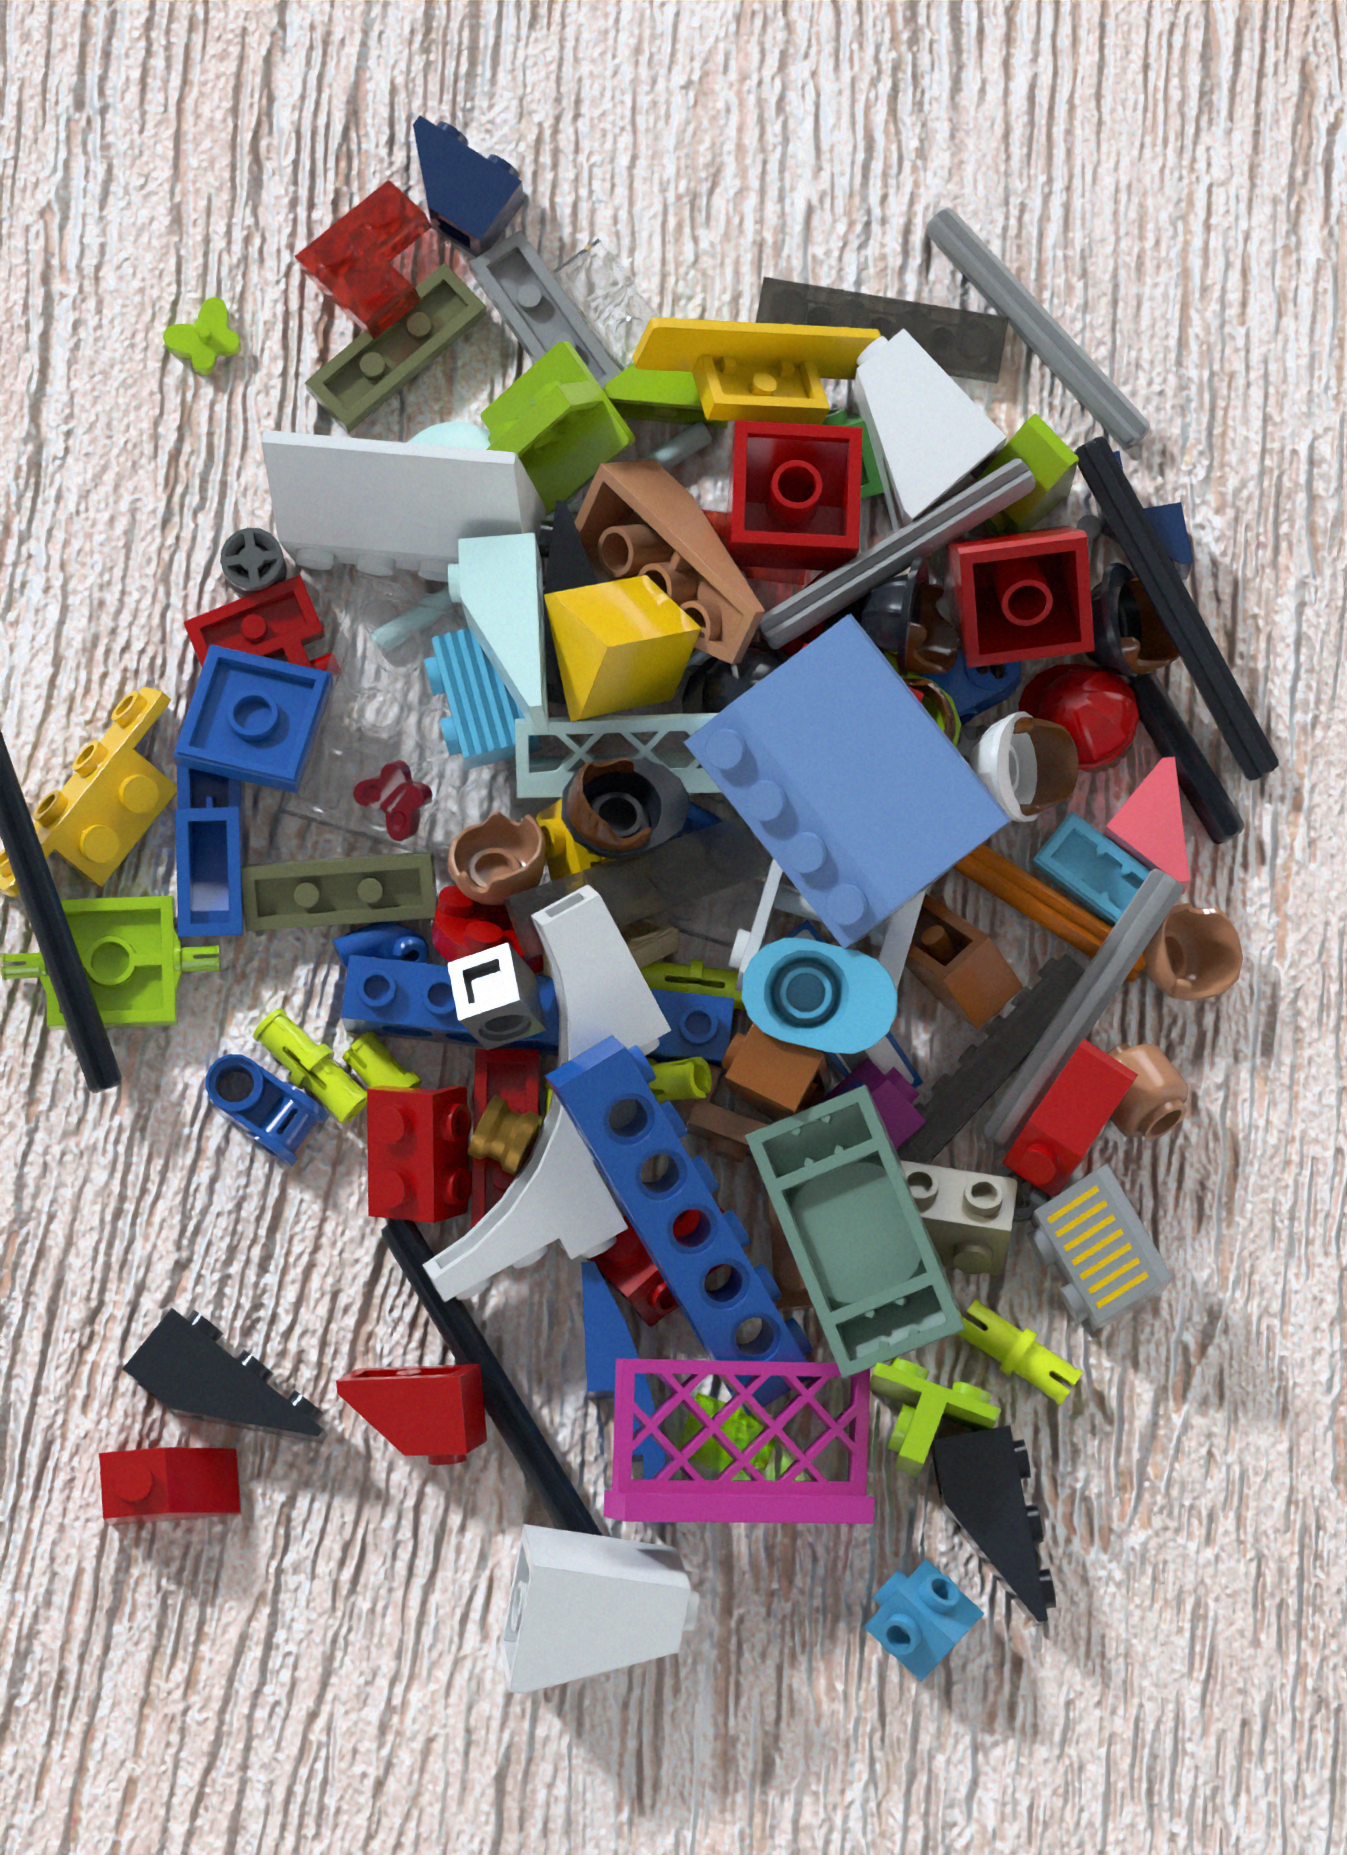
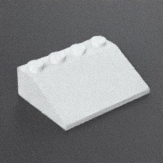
M263 430L261 444L278 540L292 559H296L295 563L299 566L314 570H330L333 568V562L356 564V568L359 571L378 576L393 575L395 568L418 570V575L423 578L448 582V564L459 563L458 539L535 533L537 544L539 543L540 527L542 520H545L546 507L516 452Z

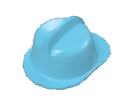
M783 938L765 945L754 955L742 977V1000L749 1018L762 1032L785 1042L831 1053L855 1054L873 1047L888 1034L897 1015L898 993L890 973L876 959L856 950L843 949L840 946L806 938Z

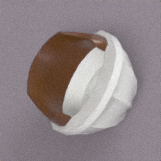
M1026 712L1010 714L993 724L982 735L970 755V764L973 771L1009 817L1017 822L1034 821L1041 812L1070 798L1078 779V752L1074 740L1066 727L1048 720L1033 718Z

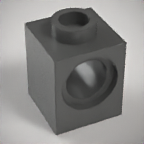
M509 943L448 963L458 1019L486 1051L546 1031L535 973Z

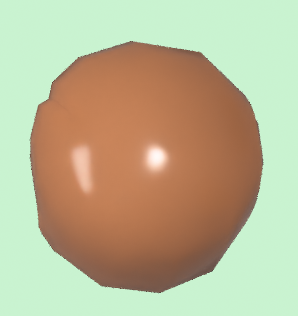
M496 811L482 824L466 827L451 841L447 862L448 872L461 892L475 902L486 905L517 903L540 884L547 859L545 835L535 818L531 815H526L522 822H516L508 819L500 811Z
M1190 903L1172 907L1143 951L1149 979L1169 997L1184 1001L1206 999L1225 993L1239 979L1243 962L1239 934L1226 913L1216 907L1194 908Z

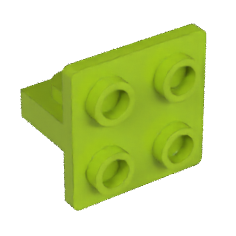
M568 341L558 342L481 413V419L491 433L488 437L491 445L486 450L516 452L546 507V513L555 511L556 500L566 501L567 503L594 479L600 463L613 462L635 441L632 431L572 344Z
M893 1358L890 1366L877 1362L870 1379V1390L905 1403L887 1446L888 1449L899 1453L893 1467L894 1469L918 1478L941 1418L975 1431L992 1429L995 1426L1001 1409L989 1404L992 1396L990 1393L959 1381H954L952 1389L927 1381L930 1373L929 1370L904 1359Z

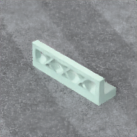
M718 713L595 716L571 722L569 717L548 718L549 734L547 735H556L573 750L568 756L529 757L528 736L536 734L526 718L515 719L517 798L562 797L563 789L576 770L585 763L616 757L643 759L664 765L681 779L687 793H722L691 752L656 753L652 749L670 731H685L689 736H692ZM635 732L653 733L643 741ZM604 733H621L637 748L633 754L592 755L588 751ZM570 734L589 735L581 743H579Z

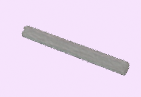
M946 207L934 215L928 222L926 229L930 239L1122 448L1130 449L1138 444L1149 432V421L952 208Z
M1013 459L766 612L758 625L761 636L772 649H779L911 567L916 556H929L1032 492L1036 483L1032 472L1021 459Z
M1153 869L1150 871L982 1126V1133L989 1140L1004 1149L1010 1150L1036 1108L1082 1040L1086 1039L1183 892V886L1177 880L1161 870Z

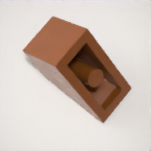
M925 893L904 965L944 1007L978 1030L991 1017L998 1014L1005 1004L1023 988V985L988 935Z
M754 1022L746 1036L741 1033L735 1035L724 1055L721 1065L722 1068L728 1070L725 1079L729 1091L774 1122L814 1107L823 1099L831 1083L824 1053L810 1047L781 1041L762 1032Z

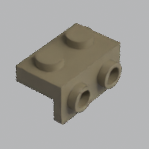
M900 1160L922 1220L943 1266L957 1268L969 1274L990 1273L1002 1275L1012 1231L1017 1181L1009 1177Z

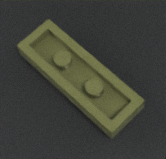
M444 262L305 382L306 390L349 434L486 316V305Z
M433 851L245 864L241 868L246 931L434 918L438 906Z

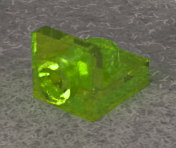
M698 1392L694 1399L710 1418L726 1404L723 1401ZM738 1408L719 1428L741 1452L765 1427L754 1414L748 1417L741 1408ZM691 1412L676 1448L678 1451L703 1427ZM711 1436L687 1461L721 1473L733 1459ZM774 1437L749 1461L756 1469L763 1472L766 1471L777 1441ZM742 1469L733 1477L738 1480H749V1477Z

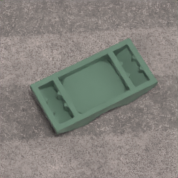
M866 1085L745 1135L843 1379L873 1368L877 1362L885 1363L893 1358L900 1357L966 1329L941 1259L912 1195L900 1158Z

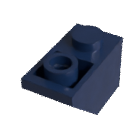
M420 115L413 124L431 228L470 254L478 257L492 248L524 204L522 181L519 180L520 174L503 158L494 154H490L488 158H485L468 146V139L452 125L443 121H439L435 125Z

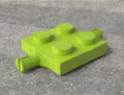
M173 896L60 900L105 1029L178 1026L177 991L183 978V972H221L220 945L182 947L176 933V903ZM40 948L39 953H1V963L3 965L1 966L2 980L40 978L47 995V1027L50 1031L68 1030Z

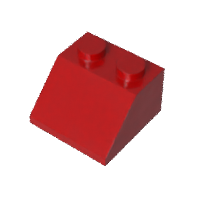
M735 420L727 502L726 550L737 566L834 571L857 557L860 533L863 427Z

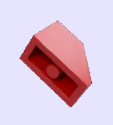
M1083 1039L1028 1120L1002 1164L1051 1197H1056L1061 1193L1083 1162L1138 1074Z
M480 1364L357 1368L336 1381L337 1394L404 1456H427L428 1464L430 1465L458 1464L465 1462L468 1453L487 1441Z
M161 1447L99 1453L103 1519L111 1526L242 1515L236 1448Z

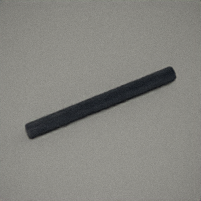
M1101 436L1079 446L1074 451L1079 458L1077 466L1244 777L1248 781H1252L1271 773L1279 766V760L1108 441Z
M0 729V837L88 1089L92 1093L103 1092L121 1084L122 1076Z
M394 1219L381 1230L384 1241L458 1364L481 1365L484 1407L556 1528L603 1536L462 1300H457L456 1296L444 1302L434 1287L423 1264L435 1257L415 1222Z

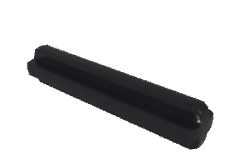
M1149 672L1143 674L1139 679L1132 680L1128 686L1135 694L1139 719L1162 758L1175 757L1178 784L1212 842L1218 845L1235 838L1243 831L1244 821L1156 674Z

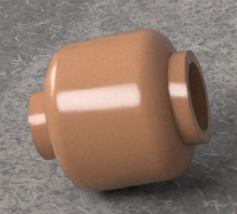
M1124 1043L1107 1052L1108 1055L1138 1074L1110 1118L1119 1131L1126 1137L1144 1136L1147 1140H1153L1172 1130L1186 1114L1187 1108L1184 1106V1103L1188 1097L1189 1087L1160 1048L1153 1044H1141L1131 1048L1129 1044Z

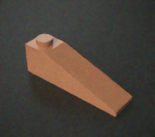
M655 459L600 463L574 522L597 583L601 584L647 575L702 628L694 648L730 664L741 663L765 610L693 495Z

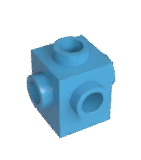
M926 1559L908 1578L898 1569L880 1588L872 1599L881 1608L867 1622L864 1628L881 1643L888 1653L895 1656L922 1682L983 1616L984 1612L962 1593L949 1577L943 1575Z

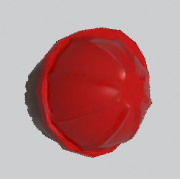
M1059 664L1038 673L1024 688L1018 703L1019 712H1026L1033 718L1048 720L1066 727L1077 748L1079 770L1092 773L1106 772L1110 767L1114 768L1120 764L1121 760L1128 755V751L1134 743L1136 727L1140 718L1135 694L1120 676L1099 667L1083 664Z

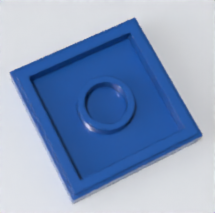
M210 644L173 753L175 765L298 794L334 683L332 673Z

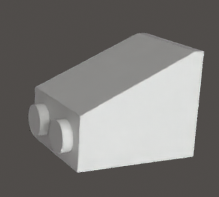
M904 328L889 341L884 336L879 337L860 354L856 361L859 367L856 370V378L854 380L855 388L852 406L854 413L864 419L884 489L881 495L894 533L975 484L977 478L1005 447L1007 439L1006 435Z
M524 1524L500 1645L509 1692L524 1694L679 1653L683 1631L693 1632L699 1608V1593L691 1591L692 1572L685 1570L678 1548Z

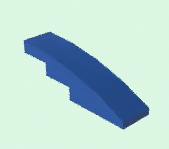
M581 1262L588 1399L614 1398L615 1410L616 1358L639 1359L626 1321L595 1262ZM635 1373L634 1402L649 1417L655 1411L650 1386L645 1373ZM633 1417L634 1433L641 1425ZM650 1435L632 1451V1462L643 1461L644 1479H652L666 1464L665 1452ZM646 1522V1526L672 1525V1522Z

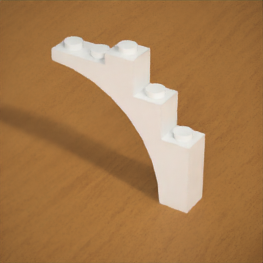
M587 884L531 915L550 962L558 1003L559 1061L557 1068L611 1035L626 1046L627 1050L637 1045L644 1056L655 1050L660 1044L658 1038L671 1031L600 894ZM553 1090L548 1113L529 1158L500 1201L464 1237L423 1264L430 1280L444 1302L456 1296L457 1300H464L480 1293L490 1285V1276L510 1265H513L514 1268H521L532 1264L547 1253V1244L555 1240L558 1241L560 1247L571 1260L579 1255H582L583 1258H591L612 1247L617 1241L615 1235L628 1229L593 1163L592 1156ZM634 1099L621 1100L612 1107L609 1114L610 1127H623L632 1121L637 1108Z

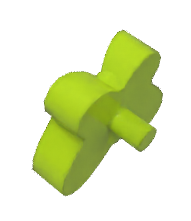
M211 297L203 303L196 322L193 324L169 326L163 334L166 349L178 357L192 360L196 373L202 376L213 372L219 356L232 357L241 351L239 335L229 330L227 306L222 299Z

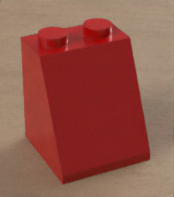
M1064 525L953 540L941 548L945 598L954 627L957 630V636L967 668L1094 651L1088 537L1085 531Z

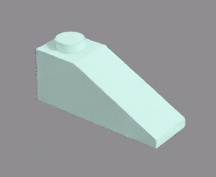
M535 533L458 539L459 563L448 564V586L451 603L462 602L468 627L536 735L549 734L543 576L542 561Z

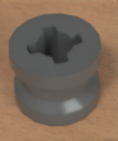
M245 528L236 531L224 543L221 549L220 563L229 588L237 596L243 598L286 580L287 566L279 542L271 533L261 528ZM264 563L268 565L265 566L263 571L259 573V570L263 567Z

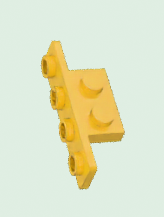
M655 317L649 321L632 357L637 369L692 372L706 420H745L822 425L830 407L820 378L855 380L856 370L859 367L856 362L858 357L881 335L878 329Z
M143 687L139 692L132 691L125 696L112 713L111 719L114 721V724L100 741L94 740L83 748L73 762L72 769L75 773L60 791L56 789L50 792L39 803L33 814V819L36 821L34 827L45 858L47 859L51 852L54 851L92 884L101 888L177 792V786L134 750V747L171 701L162 691ZM4 848L0 853V893L15 898L20 891Z

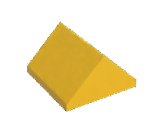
M647 575L544 595L570 722L673 699L702 628Z

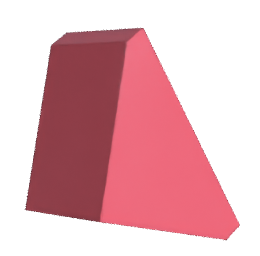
M1166 757L1157 763L1105 827L1103 835L1150 871L1158 869L1177 880L1183 886V892L1181 893L1183 895L1190 882L1176 762L1175 757Z

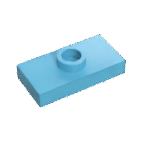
M1073 811L1068 814L1031 863L1113 927L1150 873L1149 869Z

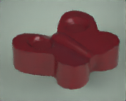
M396 760L384 765L379 776L360 781L353 791V797L359 805L382 809L385 812L387 833L395 841H403L415 836L419 828L420 808L428 805L433 797L432 790L427 784L412 780L410 768L402 760Z

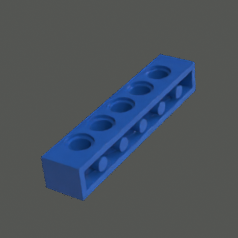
M349 955L341 1015L346 1032L366 1034L374 1031L377 1036L483 1048L458 1019L448 966ZM536 976L546 1031L493 1049H539L540 1054L559 1056V1009L553 978ZM650 989L671 1031L658 1038L659 1046L645 1055V1057L653 1058L658 1063L702 1057L708 1065L713 1064L721 1067L724 1055L730 1045L734 998ZM722 1068V1075H726L727 1070Z
M611 1035L545 1075L709 1359L721 1361L807 1362L804 1356L813 1351L808 1338L793 1317L786 1322L782 1319L773 1303L782 1297L777 1284L762 1263L753 1268L742 1249L751 1243L747 1232L731 1209L722 1214L711 1193L720 1188L704 1159L700 1155L690 1159L679 1139L687 1135L688 1131L669 1100L660 1105L648 1086V1083L656 1079V1075L640 1048L634 1045L627 1050L626 1046ZM634 1099L637 1108L632 1121L623 1127H610L609 1114L612 1107L621 1100ZM657 1154L667 1155L668 1167L664 1175L656 1181L643 1182L641 1180V1169L645 1161ZM685 1210H699L697 1227L688 1235L674 1236L673 1223L676 1217ZM718 1264H730L731 1272L728 1281L719 1289L705 1290L704 1280L708 1271ZM761 1318L762 1325L758 1336L749 1343H736V1332L739 1326L748 1319ZM753 1375L734 1376L744 1385ZM770 1376L752 1396L763 1408L792 1389L780 1376ZM796 1376L801 1383L813 1377ZM723 1381L725 1387L727 1388L728 1392L732 1397L735 1393ZM744 1403L740 1406L748 1417L753 1414Z

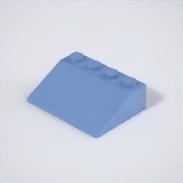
M852 614L845 616L747 690L684 742L843 949L870 934L1012 820Z

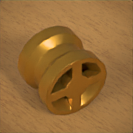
M495 1095L479 1121L470 1142L468 1154L478 1159L489 1156L501 1163L503 1171L515 1176L534 1142L542 1117L532 1112L521 1115L509 1108L507 1100Z

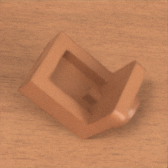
M709 1064L712 1085L710 1092L705 1093L707 1097L702 1099H683L680 1112L690 1115L687 1121L688 1134L709 1141L708 1151L722 1158L742 1163L745 1155L753 1157L745 1135L768 1125L712 1104L721 1081L722 1068Z

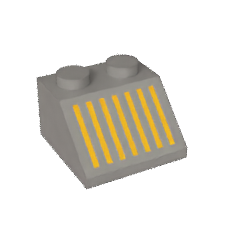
M1108 1163L1036 1209L1030 1219L1034 1230L1028 1232L1027 1236L1036 1255L1045 1267L1053 1263L1055 1264L1067 1285L1059 1289L1065 1306L1078 1324L1087 1320L1093 1332L1100 1330L1161 1296L1173 1279Z

